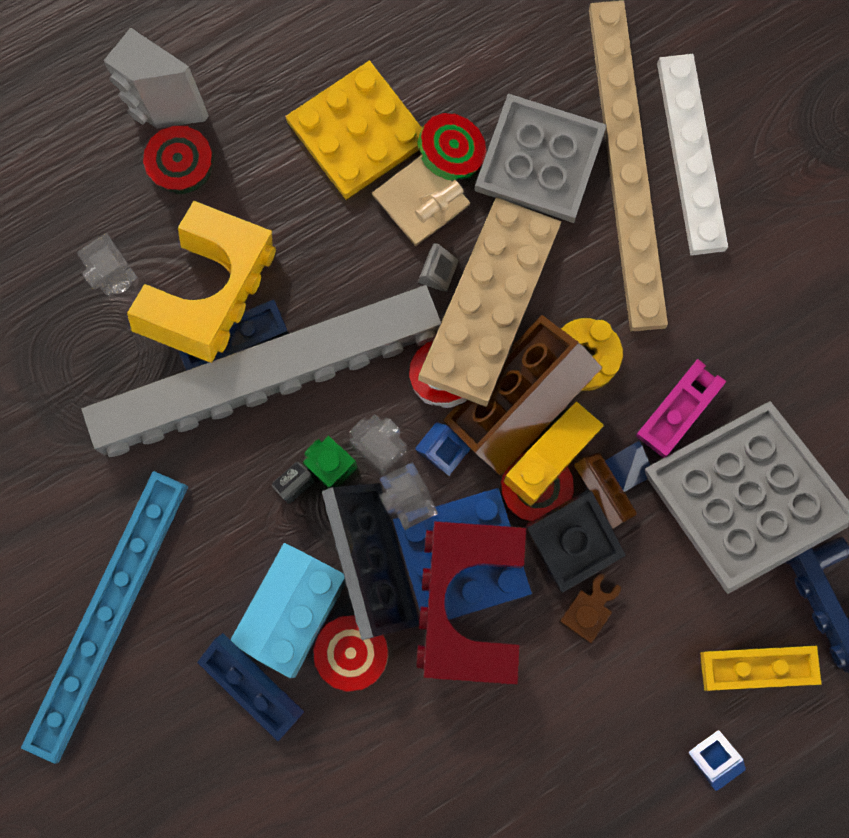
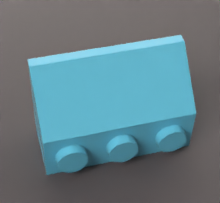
M284 543L234 632L231 641L239 649L289 678H295L346 585L344 574Z

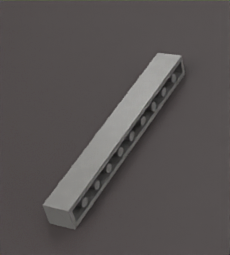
M427 285L81 409L94 449L103 455L108 454V457H115L127 453L130 450L129 446L134 444L158 442L164 438L165 433L177 429L178 432H184L194 429L199 425L198 421L203 419L227 417L233 413L234 408L245 404L247 407L260 405L268 400L267 396L281 392L282 395L296 392L302 388L301 384L315 379V382L327 381L336 375V371L349 367V370L360 369L370 363L369 359L383 355V358H389L403 352V347L414 343L417 346L425 345L427 342L435 339L441 321Z

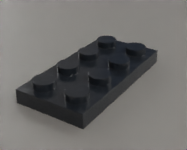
M381 484L339 486L322 491L361 639L366 640L419 626L418 616Z

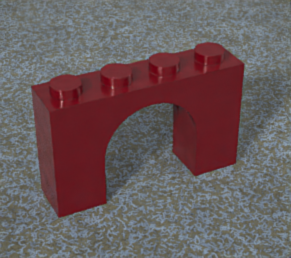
M434 521L433 530H426L424 553H432L431 568H423L422 591H429L428 607H420L419 630H426L425 646L418 645L416 669H424L423 678L517 685L520 645L479 642L465 638L450 624L445 612L444 599L450 581L456 574L472 566L524 567L526 528Z

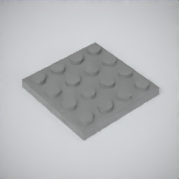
M771 401L645 468L649 482L727 594L849 527V500Z

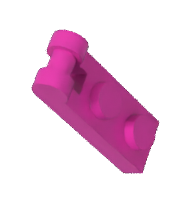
M698 359L635 435L662 458H665L726 383V380L719 375L714 377L705 370L706 365ZM694 380L706 388L703 393H700L691 386Z

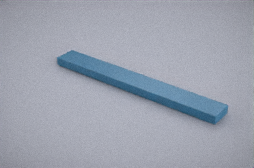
M155 471L152 472L21 749L54 764L59 763L188 489L187 485Z

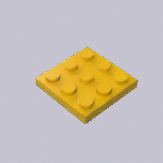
M370 60L285 116L287 123L345 200L419 151L417 141L422 127Z

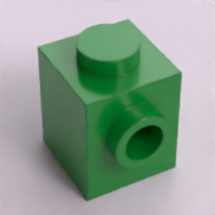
M329 435L323 442L320 439L316 440L304 454L307 457L303 461L306 469L328 489L341 486L358 468L356 460Z

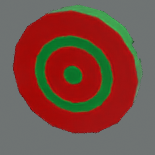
M442 113L433 116L423 126L417 141L418 150L420 148V152L423 155L421 159L425 166L435 175L446 180L457 181L458 178L467 179L472 177L483 164L487 152L485 139L478 127L469 119L458 114Z

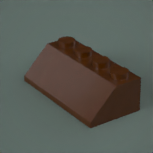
M541 315L510 348L487 407L467 400L457 405L443 421L499 475H502L602 369V366L577 340Z

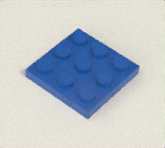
M499 488L393 519L419 609L421 606L428 607L429 591H422L423 568H431L432 553H424L426 530H433L434 521L511 527ZM472 566L460 571L450 581L445 593L444 606L448 620L531 595L532 592L524 567Z

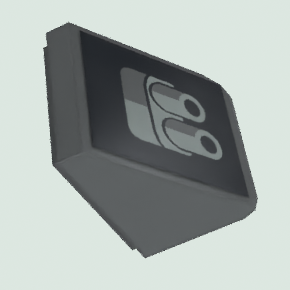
M296 462L272 483V487L287 504H291L314 483L315 479L300 462Z

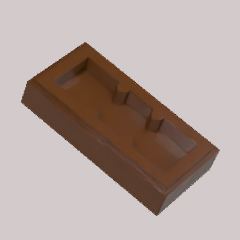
M599 452L583 458L574 464L588 490L593 492L612 528L637 515L636 510Z

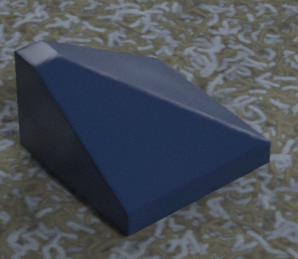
M640 441L605 460L624 492L648 479L645 468L649 467L650 463Z

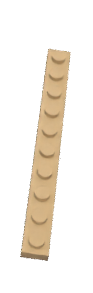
M624 0L590 3L589 16L603 124L607 125L604 133L630 332L665 329L668 321Z

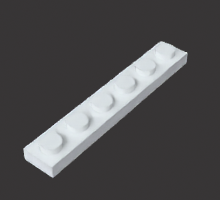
M685 54L660 57L657 67L690 255L724 252L728 248L694 55Z

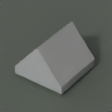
M433 244L418 283L447 292L459 260L439 244Z

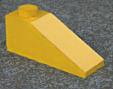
M576 401L507 473L504 483L527 504L532 506L604 425Z

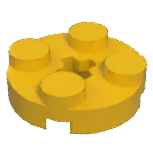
M581 318L567 323L561 329L577 340L582 346H588L589 349L594 350L595 355L592 357L602 366V369L582 391L595 390L605 386L618 372L623 359L622 344L618 335L612 330L610 324L604 320Z

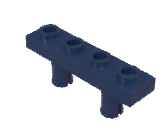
M839 537L814 549L810 548L785 563L791 564L797 576L795 578V585L801 596L805 599L808 598L814 610L812 619L818 630L826 634L832 646L829 648V652L834 663L840 669L843 668L844 672L849 673V618L846 617L824 574L825 568L849 558V545L843 537Z

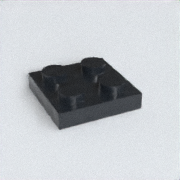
M590 490L582 492L524 526L554 583L562 593L626 556L593 492Z

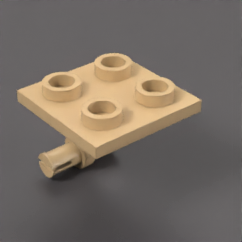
M423 155L372 192L374 198L415 246L419 245L470 205L469 200L463 195L464 191L456 180L452 182L435 175L423 163L421 159Z

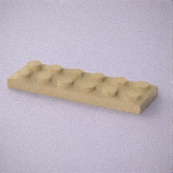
M498 197L495 198L419 373L418 381L487 407L562 221Z

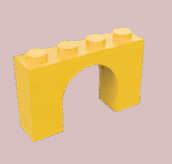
M193 201L178 226L181 248L212 259L224 266L230 274L227 284L215 295L200 300L182 299L144 284L127 315L132 332L212 363L217 352L222 353L225 350L230 338L229 330L234 322L239 323L242 319L246 307L245 301L249 294L254 295L261 280L260 273L264 266L269 267L271 265L276 247L272 244L271 230Z

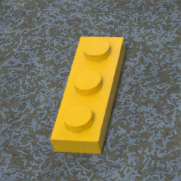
M817 646L700 652L705 691L822 685Z

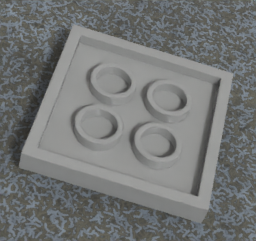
M508 94L479 173L475 191L574 223L607 125Z

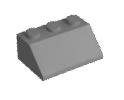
M130 28L103 60L111 74L109 77L110 81L120 91L118 96L128 105L129 109L127 112L137 122L141 124L148 122L159 129L203 122L209 117L189 66L134 29Z

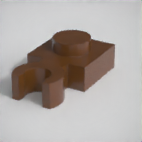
M602 573L592 580V593L590 596L582 590L579 591L559 621L588 643L593 642L612 614L610 610L604 607L606 601L615 599L621 591V586L617 584L610 593L602 592L600 583L605 577Z

